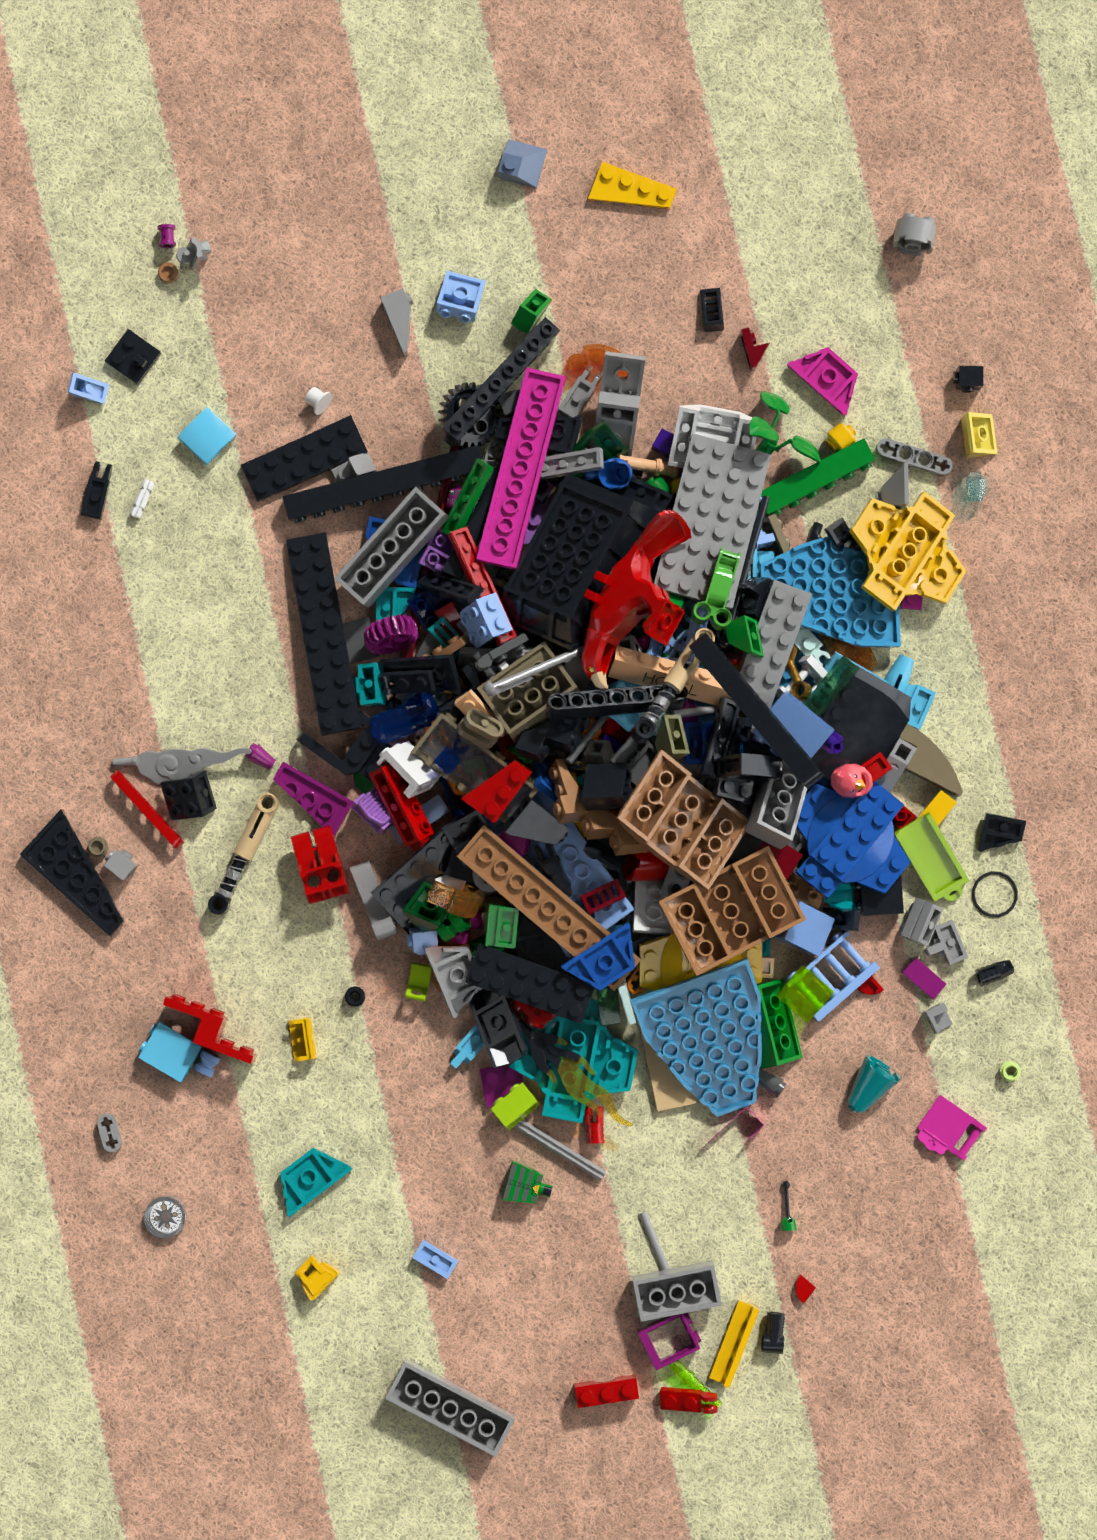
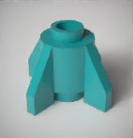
M855 882L839 884L828 899L824 897L825 903H828L829 907H834L843 912L857 910L854 891Z

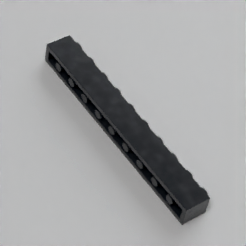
M479 445L282 496L288 520H294L295 523L306 521V517L314 515V518L325 516L327 511L333 510L334 513L345 511L346 506L353 505V508L364 506L365 501L380 502L384 500V496L392 495V498L403 496V491H412L415 487L422 491L424 490L423 486L430 484L431 488L443 485L442 481L451 480L452 483L463 480L462 476L469 475L476 459L483 460L481 448Z

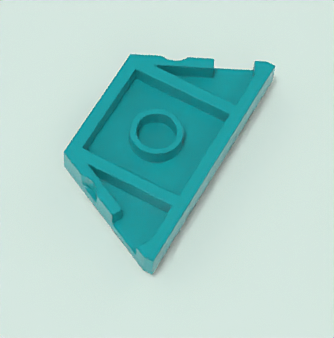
M314 1147L280 1172L287 1215L289 1217L316 1198L353 1169L352 1166Z

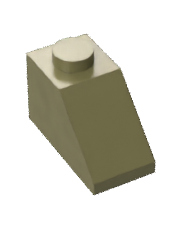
M681 715L661 716L655 741L657 753L659 750H663L677 762L690 754Z

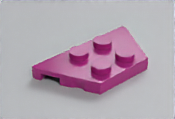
M829 347L787 364L788 368L844 417L847 415L858 373Z

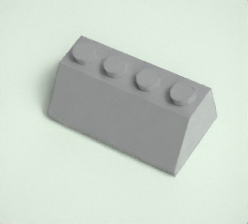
M712 1260L632 1276L641 1322L722 1306Z

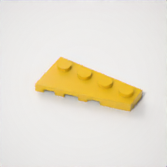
M602 162L588 200L670 209L677 189Z

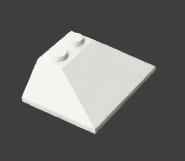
M700 404L680 406L668 465L683 468L692 433L754 450L757 437H749V423L752 417L741 412Z

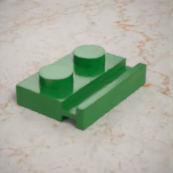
M489 904L485 946L515 948L519 916L518 908L508 905Z

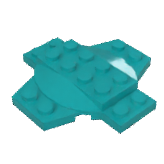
M591 999L582 1024L556 1016L541 1030L536 1026L532 1028L530 1025H527L536 1031L559 1036L557 1043L554 1044L556 1047L581 1055L578 1061L558 1056L562 1058L558 1071L548 1060H546V1064L550 1070L547 1073L543 1072L536 1065L526 1035L521 1032L527 1047V1055L511 1064L510 1068L538 1083L546 1095L542 1116L582 1123L586 1103L593 1100L599 1094L631 1091L638 1050L611 1035L602 1023L605 1001Z

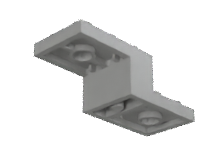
M605 351L595 425L604 420L627 447L628 452L622 456L631 457L646 357ZM621 370H624L628 373V375L626 377H620L617 373ZM592 443V448L598 447L595 443Z

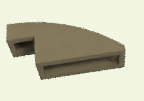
M907 724L899 738L917 749L905 770L957 797L961 796L963 793L961 785L948 759L927 736Z

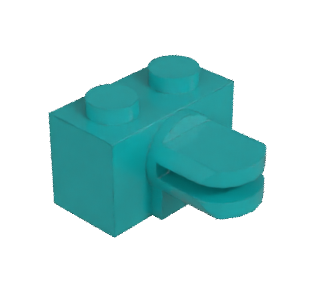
M378 663L357 665L358 677L353 678L356 698L360 697V705L367 708L386 706L387 696H384L381 688L383 685L379 682L378 675L381 674Z

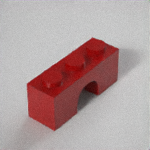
M635 1374L615 1377L613 1380L595 1382L594 1380L574 1383L578 1408L639 1399Z

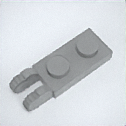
M587 366L559 406L558 411L566 417L571 418L580 414L602 378V372H599L594 377L592 383L585 380L592 372L593 366Z

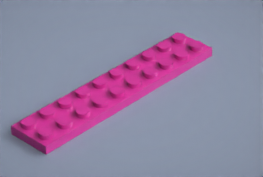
M526 367L480 542L477 561L509 569H517L566 376Z

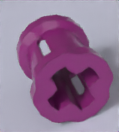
M161 224L157 226V230L160 231L158 247L174 248L176 246V242H174L175 225Z

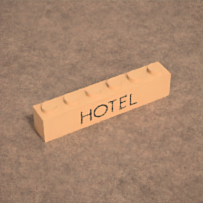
M617 646L610 661L608 677L641 686L663 685L662 682L676 661ZM697 667L685 685L688 690L687 698L715 706L719 705L720 698L722 697L731 699L707 669Z

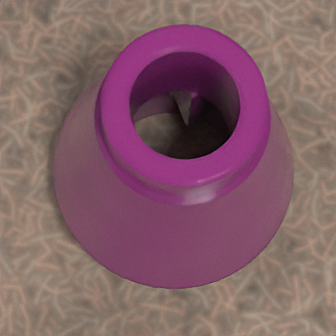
M252 743L249 748L252 752L244 755L248 758L247 761L270 770L276 760L260 744Z

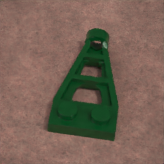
M604 420L587 431L574 449V452L585 450L590 444L595 443L603 449V461L617 458L618 455H624L628 452L627 447ZM578 473V474H572V475L575 476V477H580V476H583L584 473ZM565 476L550 478L548 481L557 487L560 482H563Z

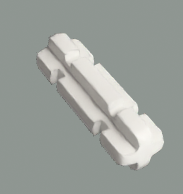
M143 480L142 489L139 490L134 502L135 506L130 511V515L135 518H141L142 509L145 508L150 496L149 492L154 487V483L150 480Z

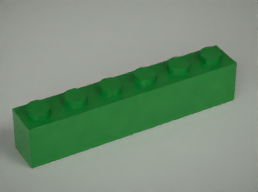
M863 438L822 459L820 463L816 462L762 490L761 497H770L765 516L768 517L773 514L778 516L783 513L782 509L788 506L790 509L801 504L800 500L805 497L808 500L819 494V490L825 488L827 491L837 485L836 482L840 479L847 481L855 476L854 472L858 470L864 472L873 467L872 463L875 461V458L866 440Z

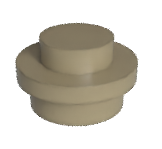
M94 837L88 843V851L94 857H102L108 851V843L102 837Z

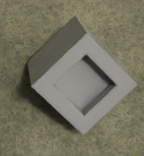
M943 1002L923 1011L935 1034L952 1025V1021L947 1013L948 1009Z

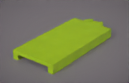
M929 812L894 832L934 902L942 897L948 901H954L962 895L961 886L970 880Z

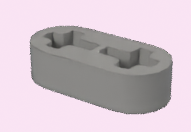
M105 1113L97 1121L101 1141L106 1151L115 1152L122 1146L118 1122L113 1114ZM105 1117L113 1122L110 1124V1132H108L106 1125H102ZM109 1134H112L113 1140L117 1139L118 1143L115 1144V1148H112L111 1145L108 1146L107 1142L110 1141Z

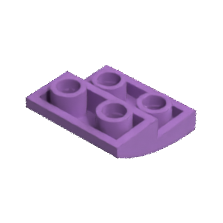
M441 529L426 543L418 562L441 574L454 549L448 535L441 531Z

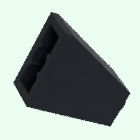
M529 795L502 826L509 835L557 845L559 841L562 842L568 835L567 831L569 830L565 823L558 824L557 817Z

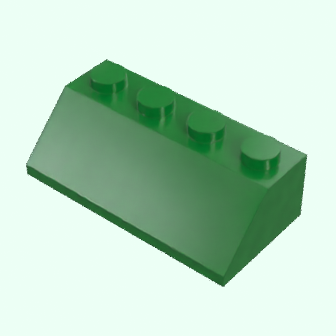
M781 978L757 984L761 995L762 1061L759 1069L779 1066L803 1058L784 979Z

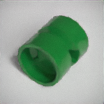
M456 904L440 927L435 930L447 942L454 938L457 932L462 933L470 928L471 922L464 909Z

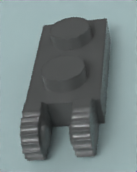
M523 633L483 655L476 661L475 669L482 672L490 668L493 661L496 660L499 663L508 657L507 653L521 651L525 648L524 644L528 641L527 636Z

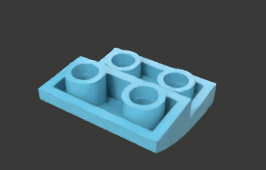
M206 407L180 433L177 439L207 466L236 437V433Z

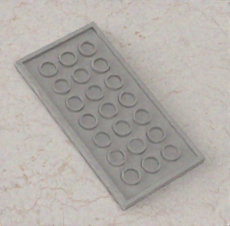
M692 433L672 509L683 517L691 529L692 538L660 556L653 584L670 594L704 602L720 548L723 547L724 550L736 554L740 552L741 556L725 609H733L771 458L770 454Z

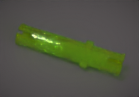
M680 1360L675 1361V1363L673 1362L669 1366V1369L681 1379L683 1385H687L690 1389L712 1393L695 1376V1373L692 1370L689 1371ZM717 1398V1401L704 1403L711 1405L713 1404L719 1408V1406L722 1404V1401Z

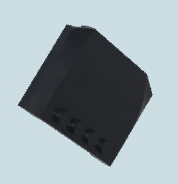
M849 662L840 678L839 686L820 716L836 733L843 737L841 742L843 749L839 753L830 754L820 747L811 758L824 774V777L815 784L831 790L834 789L831 786L830 777L837 767L844 764H857L861 766L879 752L887 759L910 719V696L852 662Z

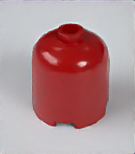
M651 852L627 854L626 863H622L624 878L629 881H662L666 878L670 867Z

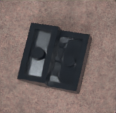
M473 809L442 827V830L458 855L483 825L489 829L490 827L487 825L482 814Z

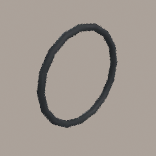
M990 871L981 875L976 880L972 889V899L975 907L981 913L989 917H1001L1008 914L1015 907L1018 900V889L1015 882L1007 874ZM991 874L1006 877L1012 883L1015 890V899L1012 906L1000 914H990L983 911L975 898V889L978 882Z

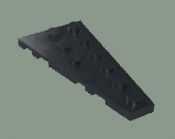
M60 809L19 855L105 933L112 936L125 921L64 811Z

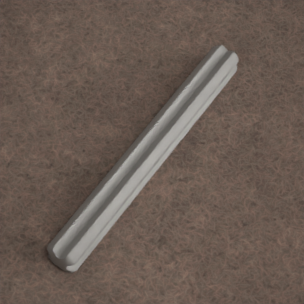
M522 1120L515 1126L517 1130L596 1179L602 1180L605 1170L528 1122Z

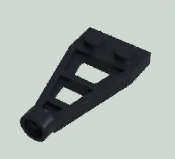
M737 718L727 756L734 755L733 751L736 742L743 743L744 753L752 754V723L748 718ZM719 779L714 781L712 795L745 805L751 804L754 782Z

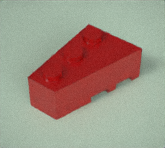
M515 759L465 794L461 799L495 823L530 776L532 770Z

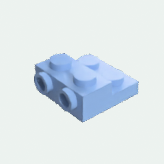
M447 271L438 297L436 312L443 318L453 316L459 318L463 323L475 322L486 281Z

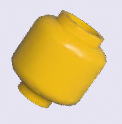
M839 423L826 434L827 440L825 442L831 451L836 453L856 442L854 437L856 432L850 425L846 426Z

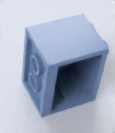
M787 690L770 709L810 758L813 757L834 731L831 726ZM754 728L752 730L755 733L753 737L761 744L766 742L770 746L760 732ZM772 747L769 749L774 755L779 756Z

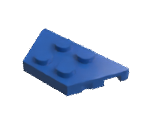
M629 922L570 959L561 967L598 990L604 989L635 968Z

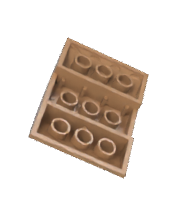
M659 750L616 819L633 838L653 855L692 882L709 890L745 834L749 819L723 798L713 796V793L691 776L692 773L663 750Z
M769 846L723 868L709 890L693 883L658 901L695 976L806 920Z

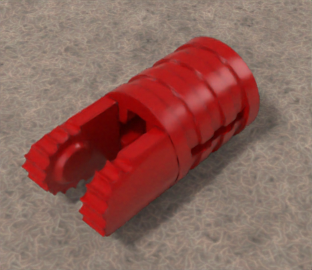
M586 1106V1144L605 1143L603 1106L596 1108V1122H593L592 1108Z

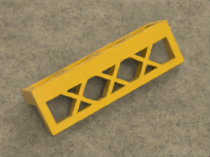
M738 1300L709 1374L710 1379L723 1383V1386L727 1388L731 1386L759 1313L758 1307Z

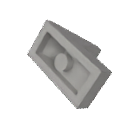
M368 452L349 457V461L331 469L337 482L376 471Z

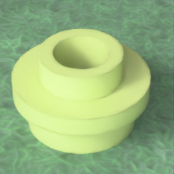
M1007 1061L1001 1065L1000 1075L1005 1081L1013 1082L1019 1078L1021 1070L1017 1063ZM1010 1067L1013 1069L1012 1075L1006 1073V1070Z

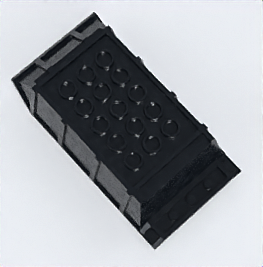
M567 473L563 482H560L558 485L559 489L545 515H542V521L525 552H522L517 569L514 570L507 585L505 584L503 587L502 604L511 624L571 651L583 646L586 629L589 625L590 611L594 605V602L584 597L587 589L599 594L604 583L593 578L596 571L598 570L609 576L613 566L630 551L653 518L662 510L666 511L673 495L635 478H632L625 488L615 490L606 489L599 479L586 481L584 475L580 479Z

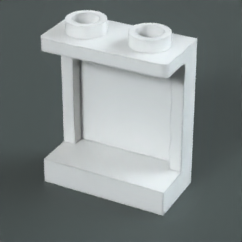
M409 741L402 744L397 743L392 748H385L379 754L380 759L376 764L381 766L390 763L410 784L403 793L408 798L430 790L441 775L432 766L430 767L424 763V760L417 754L411 753L414 746Z

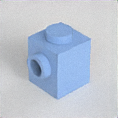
M417 927L409 928V934L406 935L407 946L414 953L425 955L424 946H438L437 931L434 929L422 933Z

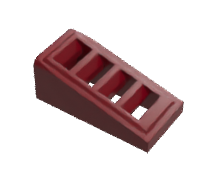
M618 879L580 896L584 908L589 915H593L626 898ZM614 886L618 897H614L610 887ZM604 890H607L611 900L607 901L603 893ZM598 893L603 901L601 905L595 896ZM590 897L592 898L596 906L594 908L591 907L588 901V898Z

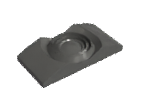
M630 736L609 761L611 763L627 762L632 773L631 784L636 787L656 757L657 750L649 741L638 743Z

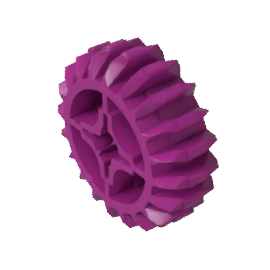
M400 614L396 616L391 615L381 620L377 619V622L371 623L370 626L366 627V630L363 632L364 643L370 653L390 655L391 653L404 650L410 644L415 643L418 638V628L412 617H407V615L401 616Z

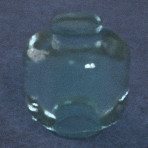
M969 472V476H965L962 479V495L967 498V501H983V497L988 495V478L981 476V472Z

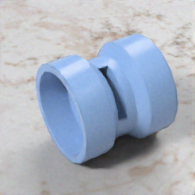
M202 1050L200 1054L201 1062L196 1063L193 1069L212 1077L215 1072L213 1067L219 1063L221 1058Z

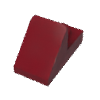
M748 327L741 329L740 337L750 372L756 369L770 343L754 346L756 344L754 332L750 333Z

